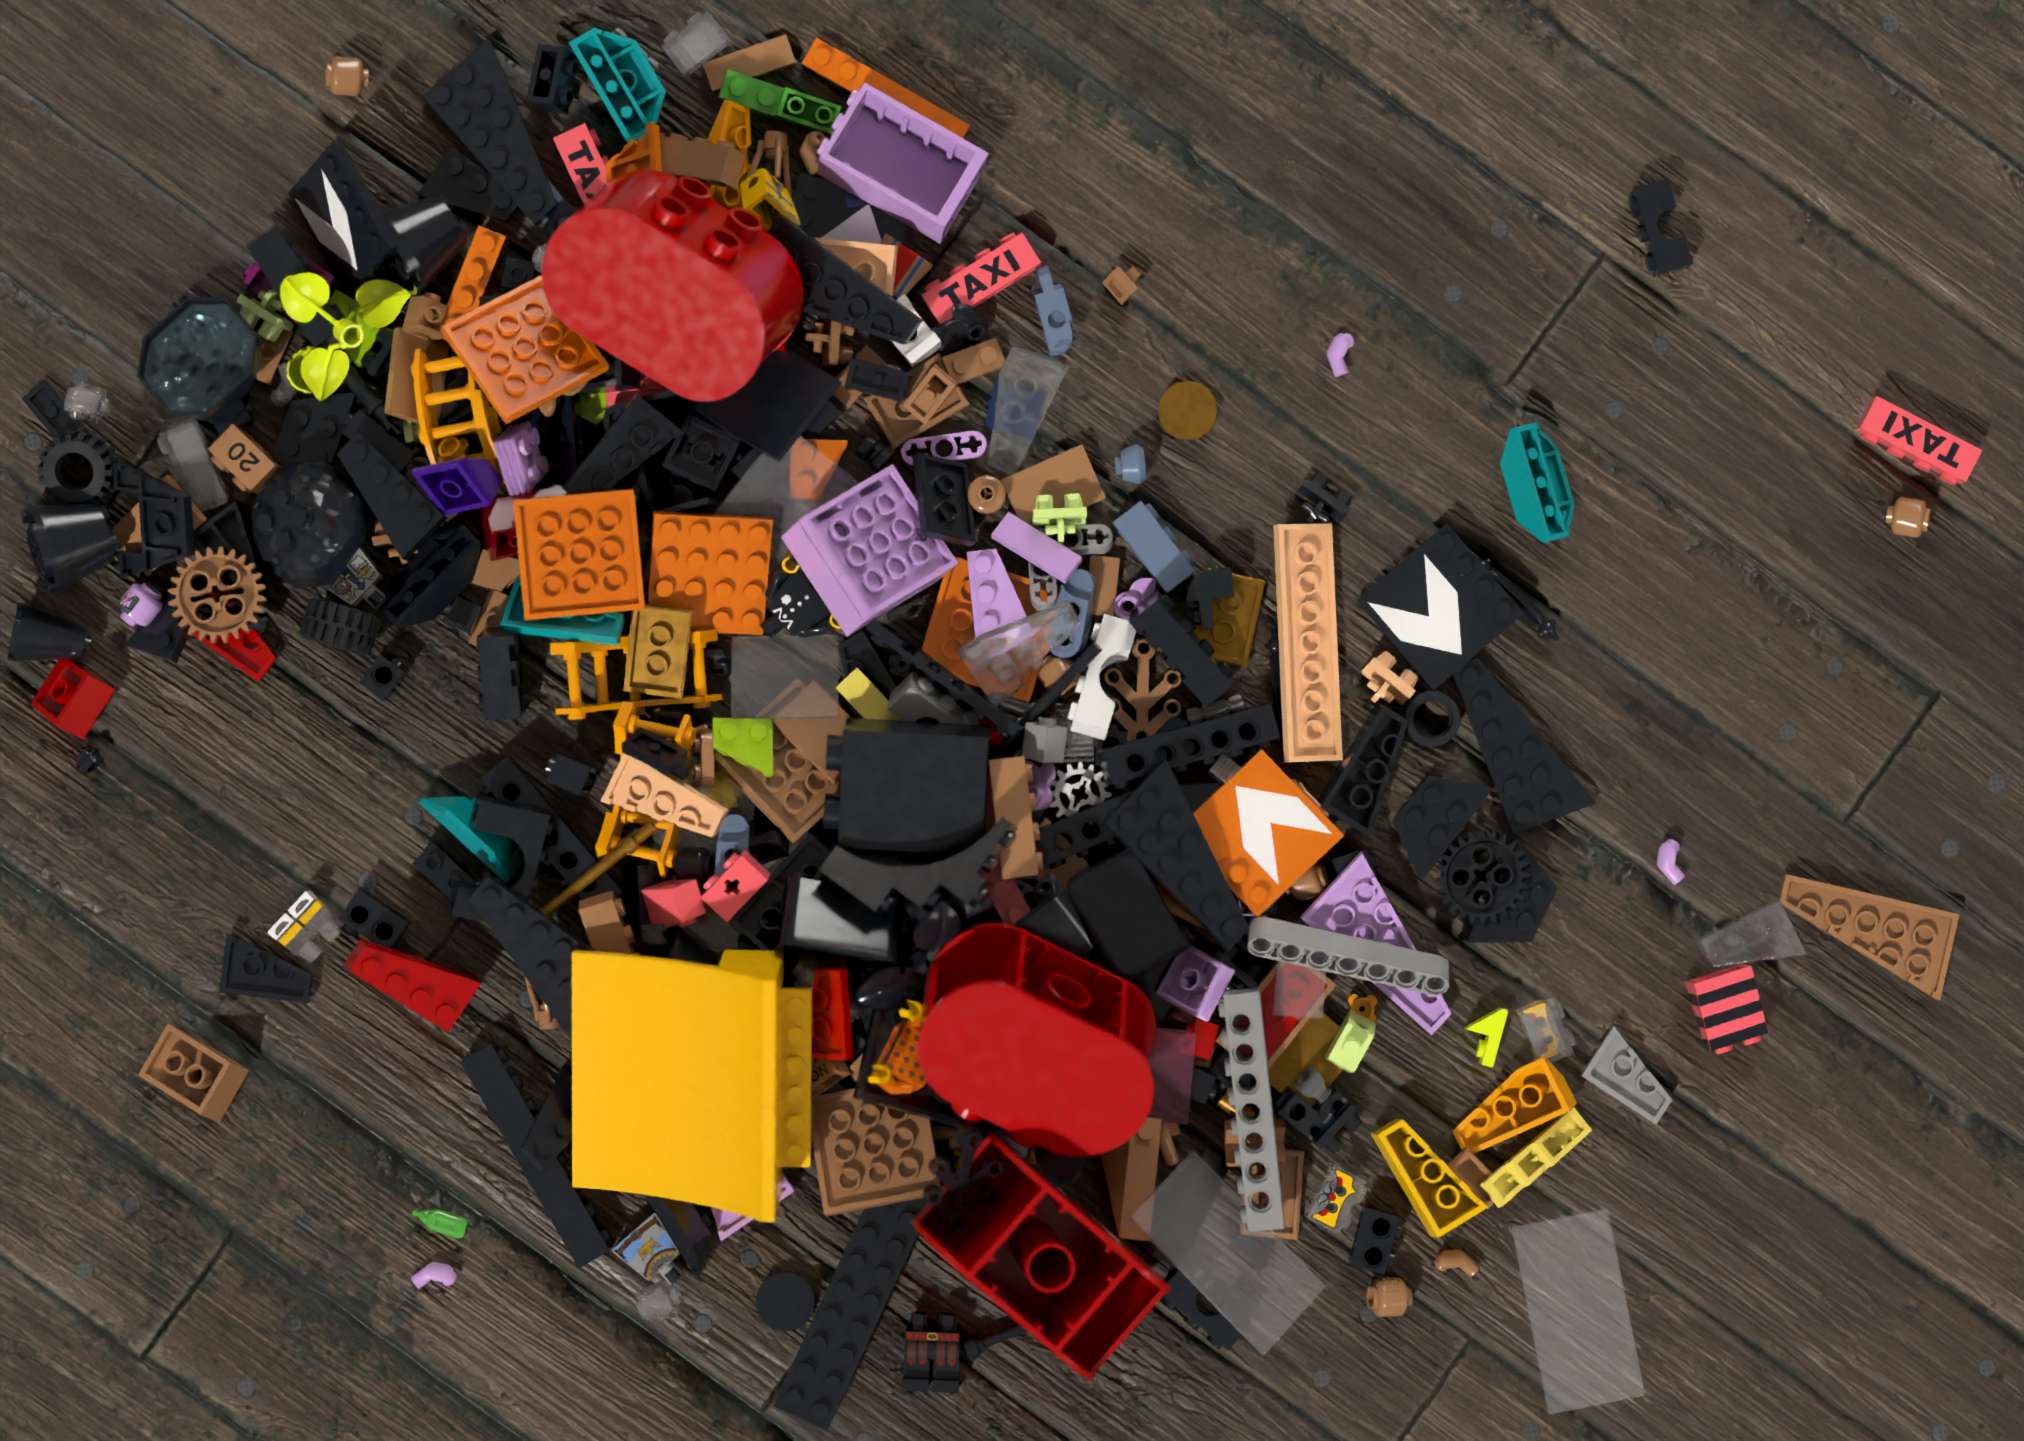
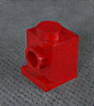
M1211 1015L1208 1022L1195 1017L1194 1023L1188 1022L1184 1039L1189 1041L1188 1045L1181 1044V1052L1210 1060L1219 1029V1023L1213 1022L1214 1016Z

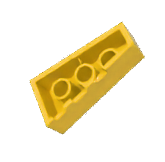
M1394 1119L1371 1133L1372 1138L1430 1237L1439 1238L1488 1208L1403 1119Z

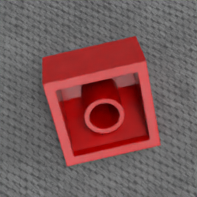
M59 659L32 700L31 705L56 726L84 739L86 734L93 728L95 720L102 709L109 703L115 689L73 660Z

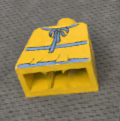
M763 168L757 169L753 175L741 183L743 209L759 217L765 230L768 231L779 214L786 216L796 225H801L789 191L768 170Z

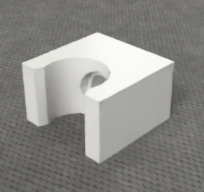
M905 294L897 299L898 302L920 317ZM924 321L917 328V337L912 341H908L906 345L891 341L912 369L920 365L942 347L939 337L934 331L930 330Z

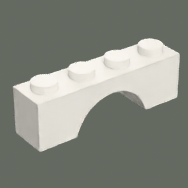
M1104 614L1101 624L1095 622L1091 640H1095V643L1102 648V651L1087 666L1086 677L1082 675L1079 677L1075 692L1080 693L1078 703L1072 702L1067 718L1073 720L1070 731L1105 740L1116 703L1103 692L1099 675L1110 664L1128 660L1136 630L1129 621Z

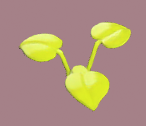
M305 272L286 276L283 279L280 288V298L286 313L298 322L307 323L318 312L334 325L333 335L339 341L338 343L330 344L327 350L322 347L311 349L301 361V376L319 401H323L334 393L348 373V355L337 348H354L361 344L364 337L361 317L367 325L375 328H382L393 322L411 296L405 288L385 279H373L362 284L355 294L356 301L360 307L355 310L354 323L347 318L337 321L321 308L329 300L330 290L327 282L318 274Z

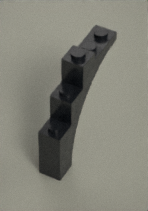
M1002 816L995 826L970 848L946 860L925 866L894 867L878 865L857 858L836 846L819 871L881 916L885 911L889 912L895 906L898 900L896 896L899 892L928 912L931 908L935 907L939 899H943L944 894L942 892L945 888L975 908L977 904L981 905L990 894L989 887L992 884L983 878L984 874L990 873L999 861L997 856L1003 848L1007 849L1011 846L1017 836L1015 832L1018 828Z

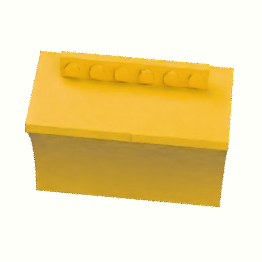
M724 950L719 966L622 953L572 951V1187L621 1191L675 1199L737 1213L761 1222L775 1221L783 1186V1167H811L812 988H782L784 982V951Z

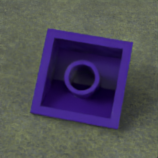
M456 459L414 468L411 472L443 515L490 506L503 482L487 459Z

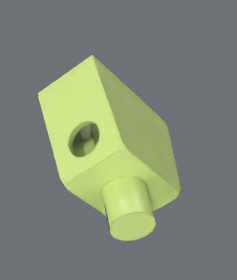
M1350 1009L1323 1059L1348 1073H1354L1374 1038L1376 1023Z

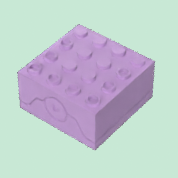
M893 464L806 514L781 537L847 637L869 624L872 619L879 618L935 584L959 564L944 541L921 536L918 502Z

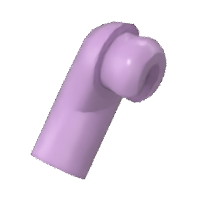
M1339 333L1336 335L1327 350V357L1335 378L1349 373L1343 358L1347 350L1354 345V338L1349 333Z
M1669 839L1658 848L1657 866L1672 884L1676 885L1685 875L1675 865L1677 852L1680 849L1679 844L1675 840Z
M431 1262L414 1274L411 1280L418 1289L431 1280L443 1282L444 1285L449 1286L456 1281L457 1275L450 1265Z

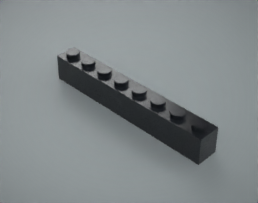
M495 1042L463 1059L460 1063L579 1269L612 1249L610 1243L613 1242V1238L606 1226L600 1227L595 1218L598 1216L595 1206L591 1200L586 1202L580 1192L584 1188L572 1187V1176L566 1168L569 1162L563 1151L541 1171L521 1152L520 1148L534 1120L537 1118L536 1114L539 1112V1109L532 1097L526 1098L521 1088L525 1085L518 1072L514 1071L512 1073L506 1062L510 1061L503 1046L497 1047Z

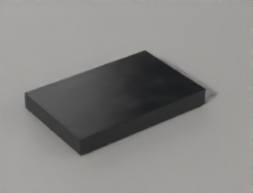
M918 452L913 456L921 536L971 547L976 543L973 509L967 495L970 486L967 464Z

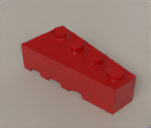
M360 939L344 963L351 973L447 1032L450 1031L481 985V981L474 974L455 970L452 967L424 960V958L408 955L396 949L364 939Z

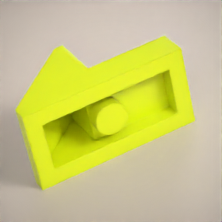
M1499 1007L1464 1027L1466 1030L1486 1035L1485 1040H1479L1475 1056L1479 1057V1064L1493 1068L1509 1010Z

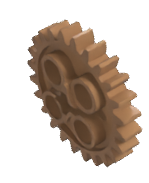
M221 546L217 554H214L212 549L207 547L206 556L204 557L198 551H195L196 560L194 562L187 557L184 558L188 565L186 569L179 566L176 567L181 574L180 578L171 577L170 579L177 584V588L168 589V593L176 596V599L169 601L168 604L178 607L172 616L174 618L183 617L179 626L184 628L190 625L188 630L190 636L199 631V640L202 642L206 639L207 635H210L212 644H216L218 636H221L224 643L227 644L230 634L239 640V630L243 629L245 632L250 633L251 631L247 624L249 622L258 624V620L254 617L255 613L261 614L265 612L258 606V603L267 601L266 597L259 595V592L267 589L266 585L257 584V581L263 575L261 573L252 574L256 568L255 563L245 566L247 556L242 555L237 560L236 550L234 549L229 552L228 556L225 555V550ZM227 571H235L238 575L237 581L230 586L224 585L222 581L223 575ZM198 576H205L208 580L206 588L201 591L194 590V579ZM217 588L222 593L241 588L244 589L242 594L221 596L218 603L213 598L197 602L191 601L192 597L214 595ZM233 600H240L243 604L242 611L237 615L228 613V605ZM204 605H209L213 609V614L208 620H200L198 617V611Z

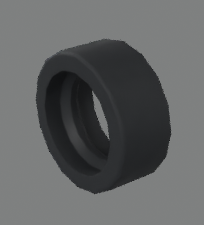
M1426 691L1417 694L1407 703L1403 711V718L1408 720L1406 733L1414 742L1422 746L1436 747L1445 744L1456 735L1460 727L1461 715L1457 704L1450 696L1440 691ZM1428 701L1442 704L1449 715V724L1446 730L1436 736L1422 734L1416 728L1414 722L1417 708Z

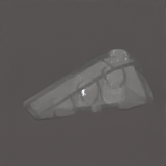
M1017 347L1011 348L998 378V393L995 402L989 465L1008 475L1018 472L1070 368L1069 366L1043 353Z
M1066 601L985 632L958 649L957 653L986 698L993 704L998 705L1019 691L1025 684L1023 679L1033 669L1038 670L1044 664L1041 660L1051 649H1058L1081 622L1071 604Z

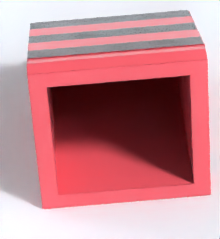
M1738 964L1685 981L1706 1050H1715L1716 1054H1721L1733 1050L1732 1044L1743 1041L1744 1045H1749L1761 1041L1760 1035L1768 1033L1753 970L1750 965Z

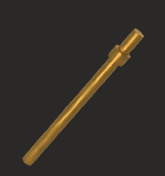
M649 821L633 835L629 833L620 840L621 844L539 910L547 916H551L628 853L632 855L641 847L640 844L657 831L655 825Z

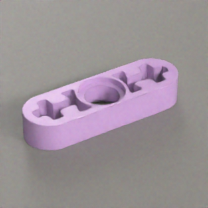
M966 431L910 439L904 443L901 454L904 462L913 466L912 456H907L906 451L911 450V445H917V448L920 450L927 449L925 442H932V456L960 461L982 456L986 451L987 443L982 433ZM972 436L975 437L976 441L982 442V446L977 447V452L971 453L970 448H962L963 455H956L957 444L954 440L955 438H961L960 444L968 443L970 441L969 437ZM947 440L952 444L953 451L949 456L941 457L936 453L935 447L939 441Z

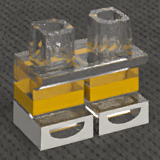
M305 891L287 910L288 913H285L267 933L289 949L294 956L300 955L312 963L323 952L312 940L320 933L329 942H332L342 930L333 920L335 915L311 891Z

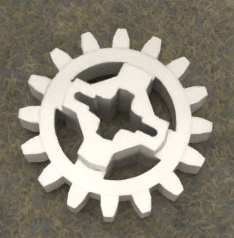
M1079 762L1075 770L1068 764L1067 773L1064 774L1060 770L1056 772L1060 779L1059 781L1054 780L1052 783L1055 786V791H1052L1055 801L1050 804V807L1058 806L1057 818L1063 814L1068 817L1077 813L1081 806L1086 804L1094 806L1103 802L1105 798L1112 797V793L1105 792L1104 788L1108 785L1100 780L1103 776L1102 771L1094 774V765L1091 764L1085 770L1083 769L1082 762ZM1083 774L1080 781L1071 785L1064 782L1072 775ZM1092 779L1099 787L1100 797L1092 794L1089 786ZM1086 781L1084 793L1088 795V798L1086 800L1081 799L1074 808L1075 796L1071 792L1073 789H1079L1083 782ZM1060 792L1068 796L1070 801L1068 809H1065L1061 803Z

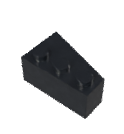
M484 627L482 632L477 635V653H479L480 657L478 682H482L483 693L479 694V710L484 712L485 720L521 719L524 714L521 634L502 632L501 627Z

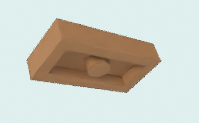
M996 338L940 359L944 371L958 384L1005 368L1007 365Z

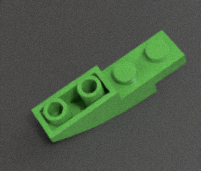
M729 69L725 72L717 98L723 101L730 100L750 108L751 112L830 135L834 130L832 126L841 109L840 105L787 87L782 88Z

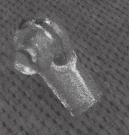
M287 363L278 366L282 382L276 391L273 390L270 395L271 401L280 406L290 403L298 391L290 385L286 377Z

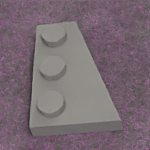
M1612 1026L1582 1071L1581 1076L1657 1125L1672 1099L1623 1039L1618 1030Z

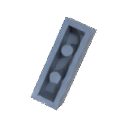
M1140 501L1112 522V525L1150 575L1155 578L1163 592L1168 593L1195 572L1192 566L1196 563L1186 550L1182 552L1178 550L1174 544L1177 538L1167 526L1162 529L1156 521L1159 515L1150 503L1144 505Z

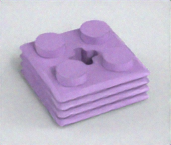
M528 420L525 423H516L514 426L510 424L493 442L508 493L512 497L514 494L529 493L549 471L547 458L544 455L541 456L538 447L540 443L538 430L535 427L532 428Z
M1192 946L1174 957L1156 991V995L1191 1015L1208 1022L1218 1004V999H1221L1235 970Z

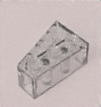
M171 418L163 422L157 442L163 455L167 453L172 462L169 465V469L174 481L180 480L184 492L191 495L192 502L201 512L228 503L229 492L220 469L211 461L212 454L208 450L209 447L207 445L210 443L207 435L202 434L196 420L197 418Z
M1775 900L1694 939L1707 966L1710 967L1807 955L1781 901Z

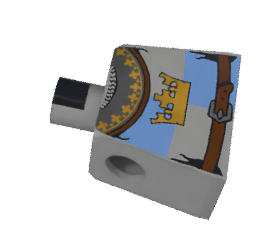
M656 1212L612 1249L619 1258L648 1281L657 1273H660L672 1285L684 1274L673 1261L680 1254V1251Z

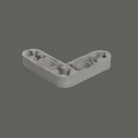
M1102 524L1075 525V533L1064 534V537L1073 535L1078 539V543L1075 546L1065 547L1079 556L1104 554L1111 549L1113 544L1112 531L1109 527ZM1045 527L1036 528L1046 535ZM1050 534L1047 536L1053 539V537L1057 536V534ZM1083 535H1087L1086 546H1083ZM1096 535H1102L1103 544H1097L1095 540ZM1028 561L1031 604L1038 611H1050L1057 602L1056 578L1050 574L1044 576L1036 574L1034 572L1035 565ZM1040 584H1046L1048 597L1045 602L1041 601Z

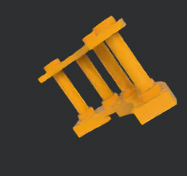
M421 348L415 349L414 362L411 363V373L414 377L415 400L420 425L418 435L420 442L425 445L431 465L438 463L440 457L438 446L442 438L475 432L479 435L483 451L465 455V459H487L503 480L499 490L503 491L506 496H511L508 493L493 447L494 440L502 432L494 406L490 407L489 399L469 371V383L465 387L433 393V373L465 367V365L458 356L430 361ZM467 398L471 401L474 415L472 420L438 427L435 412L436 404Z
M717 629L691 631L689 649H692L695 695H684L682 699L671 697L642 699L641 693L629 692L630 700L609 702L605 656L608 655V650L623 649V654H626L627 659L629 635H621L618 645L578 640L550 643L551 655H563V660L567 661L570 707L555 709L556 715L568 714V720L585 719L586 713L620 709L623 701L634 703L636 712H645V706L693 703V708L711 707L712 701L722 700V694H707L704 648H706V642L718 641ZM590 652V657L594 658L597 703L582 705L578 659H581V653Z
M623 701L613 723L615 753L621 754L622 758L624 754L622 753V742L639 728H643L658 736L675 739L676 745L688 750L689 776L685 780H680L691 786L693 744L696 738V729L692 728L691 715L685 714L680 727L677 728L640 720V717L636 716L634 703ZM614 804L612 813L606 812L603 826L595 845L598 861L602 860L621 844L620 840L622 839L620 836L624 824L633 822L645 825L651 821L656 828L667 830L661 850L641 846L631 856L657 861L660 877L666 878L670 867L674 868L675 858L678 853L676 848L682 827H678L675 823L666 820L660 821L651 818L650 815L638 811L632 812L623 809L622 806Z

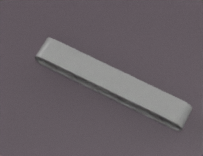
M1257 917L1249 923L1248 950L1258 957L1430 995L1443 994L1449 988V962L1440 955L1268 917Z

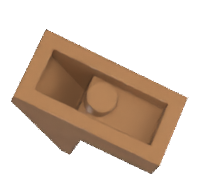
M935 364L903 406L926 425L942 404L955 392L958 383Z

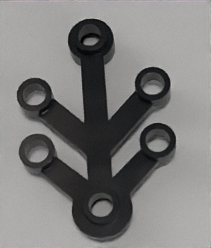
M970 1122L962 1124L956 1131V1140L962 1146L956 1179L949 1171V1164L943 1157L936 1156L932 1158L928 1165L929 1170L936 1177H939L951 1192L950 1206L943 1200V1191L937 1185L930 1184L923 1190V1198L939 1212L938 1225L940 1230L949 1236L957 1235L963 1231L967 1225L968 1216L982 1204L990 1205L996 1201L997 1191L989 1184L980 1186L977 1194L966 1203H964V1198L988 1176H999L1004 1168L1002 1162L997 1157L991 1156L983 1162L979 1169L969 1176L974 1151L983 1141L981 1130ZM942 1164L941 1168L936 1170V1167ZM996 1164L995 1168L990 1170V1167ZM936 1191L935 1196L930 1198V1195ZM990 1191V1194L984 1198V1195Z

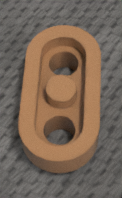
M705 730L696 735L693 744V753H698V765H694L693 778L694 782H699L700 788H713L712 730Z

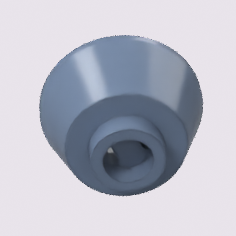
M1134 444L1119 452L1120 457H1114L1115 474L1121 475L1122 480L1135 484H1141L1146 480L1143 447Z

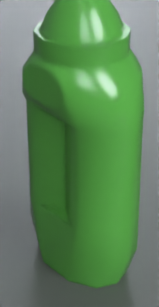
M415 1209L412 1212V1215L414 1217L418 1216L420 1221L426 1224L430 1230L453 1238H463L469 1222L463 1216L442 1209H427L420 1212Z

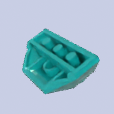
M593 28L569 42L627 143L631 139L637 141L647 132L645 128L647 124L651 122L657 124L666 91L636 40Z
M1536 422L1511 428L1500 466L1516 521L1543 543L1568 537L1575 504L1558 447L1540 430V426Z
M468 796L422 798L418 802L504 882H507L513 876L512 839L503 835L475 830L469 824L475 796L472 799Z

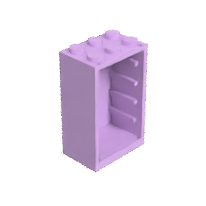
M864 82L860 90L855 88L847 101L848 107L845 115L840 113L832 126L834 130L830 139L825 137L817 151L819 154L816 159V163L819 164L817 174L941 244L984 172L989 153Z

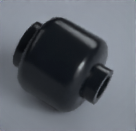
M684 847L678 851L674 868H671V872L676 876L677 880L696 879L697 885L703 886L715 872L716 857L704 847Z

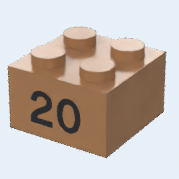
M232 424L208 448L213 454L211 461L222 471L225 470L228 474L230 472L234 474L235 477L232 481L248 494L252 492L259 494L272 474L282 468L243 428Z

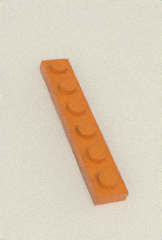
M817 37L802 61L803 66L850 93L855 88L860 90L865 82L963 139L970 128V125Z

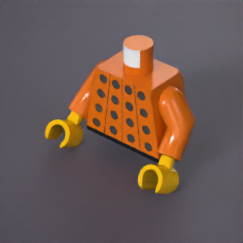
M907 1000L909 1010L900 1009V1016L907 1018V1021L903 1020L895 1025L876 1065H872L874 1069L871 1075L873 1076H869L868 1081L870 1083H877L889 1094L912 1093L924 1087L927 1082L920 1068L917 1052L922 1005L919 1002Z

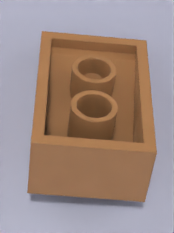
M167 1024L138 1076L198 1114L220 1122L247 1076L249 1069L173 1025Z

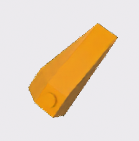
M724 100L708 140L712 141L711 144L716 145L718 140L735 144V150L745 154V159L737 189L713 185L706 186L711 190L712 195L710 198L729 210L732 208L743 209L740 185L746 180L751 164H748L747 150L751 145L750 108L730 100Z
M1544 1056L1519 1067L1452 1132L1461 1150L1467 1147L1475 1154L1571 1111L1577 1102L1564 1076Z

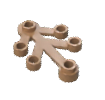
M1145 637L1136 639L1132 645V654L1137 659V693L1124 681L1122 673L1116 668L1109 669L1104 677L1105 682L1109 686L1115 687L1136 709L1135 722L1122 710V704L1118 699L1109 698L1118 704L1119 708L1112 716L1128 731L1127 742L1136 740V735L1139 732H1145L1147 736L1156 734V731L1171 717L1178 716L1181 711L1180 703L1175 699H1170L1165 702L1163 711L1148 723V710L1171 688L1179 686L1182 680L1180 678L1181 674L1178 671L1169 670L1164 675V680L1149 693V659L1154 656L1156 649H1153L1148 644L1150 648L1148 653L1141 654L1138 651V646L1141 643L1148 644L1145 641ZM1116 672L1119 675V680L1116 683H1111L1108 680L1109 673ZM1174 673L1178 676L1176 684H1170L1167 681L1169 674ZM1169 703L1177 705L1178 710L1175 714L1167 712L1166 707Z

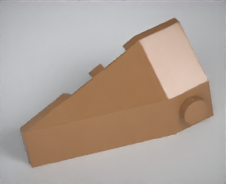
M1147 1117L1140 1129L1129 1140L1110 1151L1100 1153L1119 1239L1149 1242L1162 1119Z

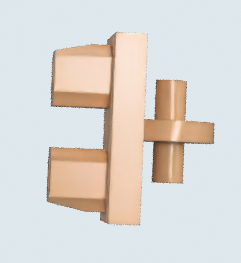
M1384 651L1377 658L1374 657L1361 673L1370 680L1367 686L1375 692L1370 700L1376 703L1382 697L1389 704L1394 699L1403 705L1416 691L1413 688L1418 680V676L1408 669H1405L1399 677L1390 669L1396 663V660L1387 651Z

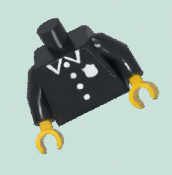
M788 552L782 563L769 577L765 592L767 599L765 605L773 614L760 624L761 628L770 638H773L784 627L792 636L798 635L801 638L822 636L836 628L841 629L816 589L798 570L800 565L791 562L790 557L792 553Z

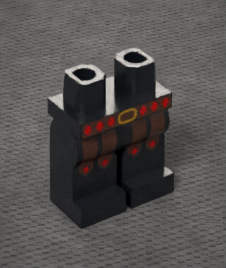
M913 1311L909 1326H906L901 1391L928 1392L930 1361H933L932 1392L959 1393L960 1329L957 1328L955 1313H939V1328L927 1327L928 1312Z

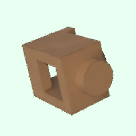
M424 292L423 296L411 297L402 331L424 340L442 339L441 328L448 305L440 303L441 297L433 293Z

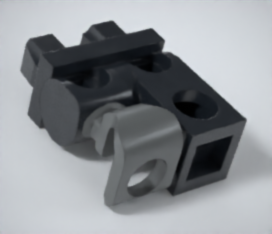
M1309 1065L1292 1085L1304 1096L1316 1098L1317 1102L1311 1107L1287 1086L1272 1103L1273 1109L1320 1149L1325 1148L1334 1154L1343 1144V1141L1336 1135L1338 1130L1345 1126L1352 1133L1362 1124V1120L1356 1113L1357 1109L1332 1085L1327 1089L1323 1076Z

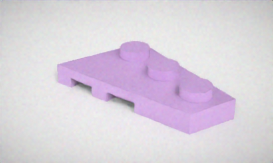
M997 549L968 551L967 561L976 641L1035 635Z

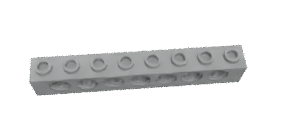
M1260 987L1224 991L1223 999H1218L1220 1017L1226 1018L1227 1029H1221L1223 1047L1229 1046L1230 1058H1225L1226 1077L1232 1076L1233 1088H1228L1229 1106H1235L1236 1117H1231L1232 1135H1238L1239 1147H1234L1236 1165L1241 1164L1242 1176H1237L1238 1192L1245 1196V1205L1240 1206L1242 1224H1248V1232L1284 1229L1285 1218ZM1239 1014L1246 1015L1250 1019L1249 1026L1246 1028L1237 1027L1233 1022L1234 1017ZM1241 1044H1248L1252 1047L1254 1053L1250 1057L1244 1058L1238 1055L1236 1049ZM1248 1073L1252 1074L1257 1082L1252 1087H1245L1241 1084L1239 1078L1243 1074ZM1248 1103H1253L1259 1107L1260 1112L1256 1116H1247L1243 1111V1107ZM1250 1133H1258L1261 1135L1263 1142L1260 1145L1252 1146L1246 1141V1136ZM1259 1162L1265 1166L1266 1171L1262 1175H1254L1249 1170V1166L1252 1163ZM1256 1192H1264L1268 1195L1269 1201L1260 1205L1253 1201L1252 1196Z

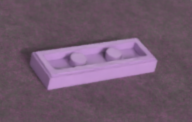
M1010 512L1006 514L992 533V539L1064 584L1082 562L1081 556Z

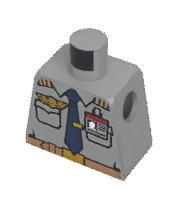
M361 545L336 582L332 585L323 586L355 607L363 599L374 609H377L385 601V594L376 587L384 576Z

